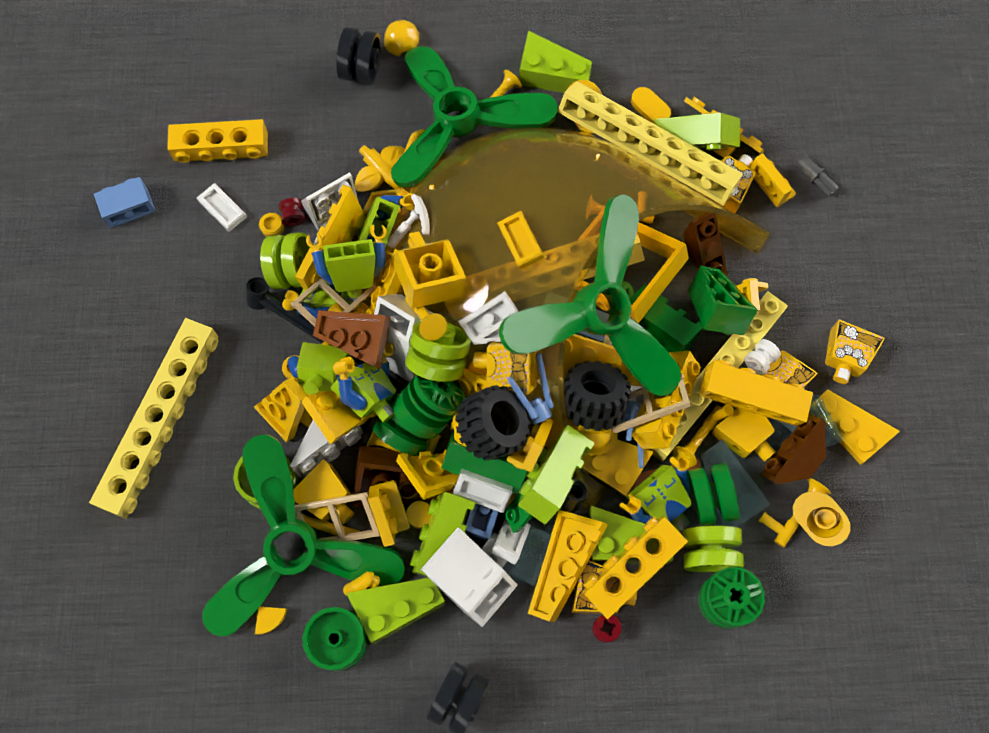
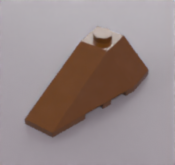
M360 445L353 495L365 492L369 495L371 486L395 480L403 505L411 504V501L423 499L396 461L398 454L402 453L385 448ZM440 494L427 498L426 500L431 501L432 499H437V496H439ZM362 500L352 501V506L364 507Z

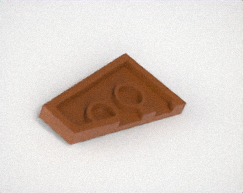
M318 310L313 336L380 370L391 318L386 315Z

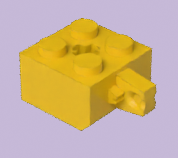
M419 231L409 233L408 245L410 248L395 251L394 268L411 309L462 297L466 276L450 241L442 240L425 244Z

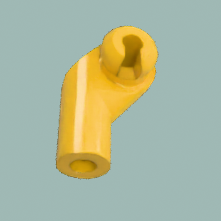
M365 572L355 580L344 585L343 593L347 596L346 593L376 588L379 586L380 578L374 575V572Z

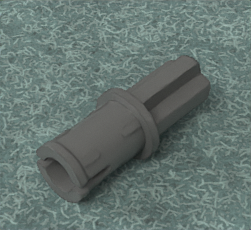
M805 155L796 164V167L803 171L810 179V183L815 182L827 195L832 196L839 189L824 173L825 169H821L808 155Z

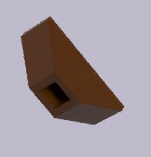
M712 210L689 223L683 233L688 255L697 269L700 266L720 269L727 275L716 214Z
M808 414L807 422L797 425V428L789 438L783 441L779 451L766 463L761 475L775 484L811 478L826 459L825 421Z

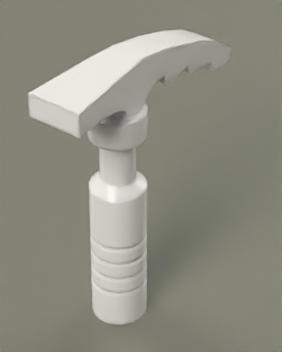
M415 194L411 196L415 209L412 210L411 216L407 221H403L388 239L387 245L389 247L395 248L411 229L412 223L419 218L422 221V234L429 236V217L420 196Z

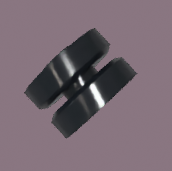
M348 27L343 29L338 43L336 58L337 76L340 80L352 81L357 76L360 83L369 85L374 83L381 53L379 33L365 31L361 36L358 29Z
M454 662L426 719L441 725L445 722L449 712L452 711L454 714L449 723V731L452 733H465L470 721L473 722L484 700L482 696L490 680L475 674L466 688L463 684L468 675V668Z

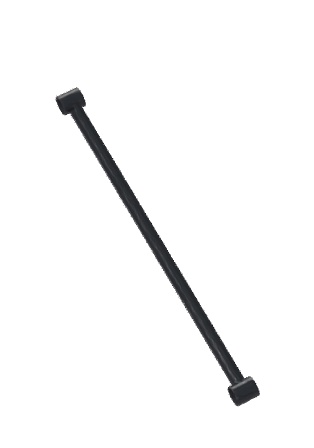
M253 277L247 281L246 302L250 308L254 310L268 308L320 343L324 342L313 336L315 327L304 316L298 314L296 309L288 311L283 308V301L269 292V286L264 278ZM352 356V359L356 366L365 363L364 361ZM389 369L390 381L396 392L400 394L410 382ZM453 418L447 424L452 427ZM573 479L574 483L560 507L563 511L575 513L582 506L588 494V489L580 480Z

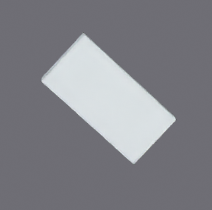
M215 183L197 197L198 202L228 232L247 218L245 212Z
M462 469L453 490V495L503 513L512 494L513 487Z
M505 517L491 553L515 565L531 525L527 523L518 533H513Z

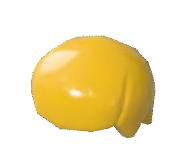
M394 21L389 24L385 31L384 46L388 52L396 56H400L403 52L415 48L419 43V32L410 21Z

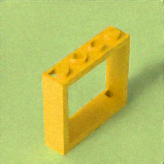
M604 209L578 241L600 234ZM639 222L637 234L641 246L668 258V260L634 304L631 305L630 318L637 324L689 259L685 243ZM581 280L561 288L566 291L571 290L577 294L582 287L589 283ZM602 293L599 294L596 300L597 306L604 311L610 310L607 298Z

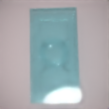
M531 526L519 559L513 566L509 576L534 587L542 568L551 534Z

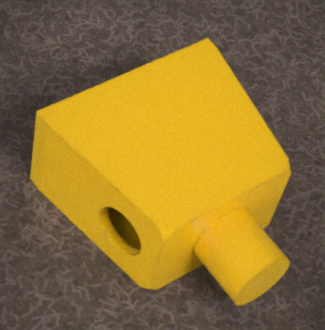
M737 408L732 415L726 417L711 432L714 437L743 459L755 451L765 462L776 452L766 441L775 432L767 417Z
M325 459L293 489L294 500L298 504L352 495L333 465ZM347 502L334 504L342 524L348 522L354 515V512L346 505ZM327 506L307 509L323 521L331 519Z

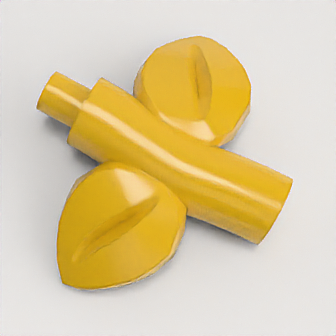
M363 145L359 152L364 156L363 161L368 166L359 171L355 180V190L357 192L373 191L383 181L394 189L403 188L394 183L391 170L403 155L405 148L402 146H388L379 154L374 148L369 149L366 145Z

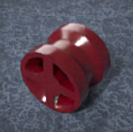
M287 198L279 203L283 225L297 226L305 222V214L302 212V200L299 198Z
M601 615L595 620L592 627L595 638L603 643H609L617 639L622 629L619 619L614 615L609 619Z

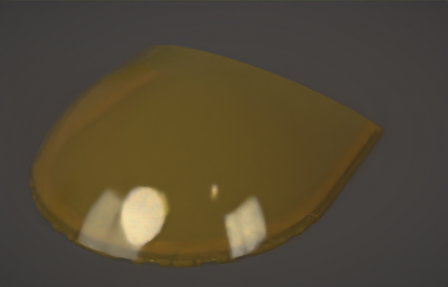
M512 128L475 137L445 151L420 183L412 187L403 188L408 193L421 197L427 209L430 233L429 236L422 234V221L419 218L412 223L411 229L395 248H391L386 244L385 252L393 253L395 249L410 248L408 245L409 233L418 231L425 244L449 240L466 276L463 296L426 305L424 308L432 313L442 315L447 323L463 329L459 323L461 319L504 291L518 311L545 304L573 302L582 281L597 258L598 241L605 206L608 200L616 195H627L635 201L639 210V221L667 211L683 210L695 218L708 212H715L719 232L758 254L770 233L606 139L566 128ZM403 206L397 214L389 238L402 222L407 221L411 216V211ZM519 211H522L545 257L521 270L497 222ZM385 266L383 267L378 277L373 278V284L376 287L381 286L383 283L381 281V275L385 269ZM401 285V293H400V294H402L403 296L406 297V295H405V293H404V290H403V287H402V285ZM566 339L560 343L537 350V354L540 353L542 355L550 398L554 404V407L549 409L552 414L549 419L554 420L545 442V449L552 444L568 425L564 398L563 369ZM471 341L469 352L465 356V368L487 375V369L474 367L473 358L475 352L487 353V347L493 341L484 344H473ZM538 363L536 388L529 394H524L528 401L540 397L542 401L545 400ZM530 420V425L528 426V429L531 433L534 425ZM576 468L571 480L582 481L588 489V494L582 505L589 509L591 506L595 507L606 488L582 472L581 469L578 470Z

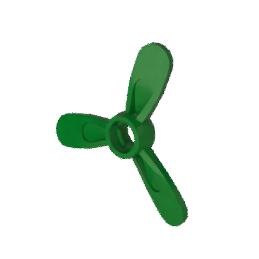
M424 46L412 48L405 55L406 67L417 84L434 101L433 115L435 122L410 145L394 164L391 170L392 179L397 186L403 188L417 185L431 171L453 137H465L472 133L478 125L502 128H543L549 126L556 120L558 115L557 102L552 96L544 93L508 94L477 100L471 90L465 87L454 86L450 73L437 52ZM453 111H466L461 115L448 116Z
M616 195L609 199L605 206L598 241L595 282L582 287L576 294L573 302L545 304L510 314L503 319L499 326V337L506 350L513 354L524 355L560 343L582 330L593 335H608L623 363L640 384L653 395L666 396L671 394L679 385L681 371L678 363L656 338L630 318V298L621 286L632 254L639 222V210L631 197ZM601 293L607 298L610 306V315L606 323L599 319L596 312V300Z
M260 434L252 437L246 443L243 449V462L253 495L271 528L263 541V556L234 576L207 602L203 610V623L210 633L216 636H228L234 633L261 606L281 574L294 575L304 571L309 565L316 566L352 581L365 572H374V575L380 578L378 587L399 583L405 568L403 558L398 552L390 548L358 541L317 539L312 527L308 523L296 518L292 478L283 446L278 439L271 435ZM291 531L302 536L305 546L308 547V552H304L301 557L295 560H287L281 557L277 552L276 545H274V540H278L281 535Z

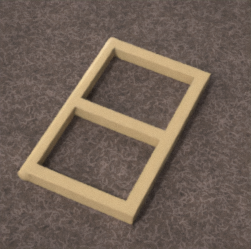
M321 277L295 299L291 306L315 327L316 318L300 303L319 286L344 309L343 312L351 313L370 296L376 286L373 284L371 288H368L349 305Z
M681 373L680 382L678 383L683 401L653 412L649 392L644 387L632 391L629 399L643 394L647 414L620 423L617 426L612 425L614 433L690 407L691 404L683 374Z
M367 492L295 505L296 518L304 521L301 510L323 506L328 507L338 536L321 539L352 541L380 536L368 501ZM362 500L372 530L345 534L334 504Z

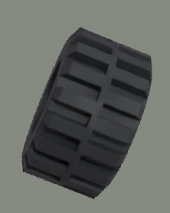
M584 361V364H575L574 368L571 367L564 378L560 397L562 413H566L565 417L568 420H573L574 425H581L586 430H589V428L595 431H601V428L609 430L612 425L617 426L620 420L624 418L631 394V384L627 381L628 377L625 374H621L620 369L613 368L609 363L603 364L601 361Z
M498 385L487 387L466 397L462 404L458 406L457 411L459 414L455 416V421L458 423L456 431L461 436L459 440L462 444L465 443L466 450L469 453L474 452V457L478 459L483 458L484 461L495 460L522 449L521 446L526 444V437L530 434L528 429L530 419L527 418L528 411L526 408L524 409L523 403L516 397V393L513 390L508 391V387H499Z

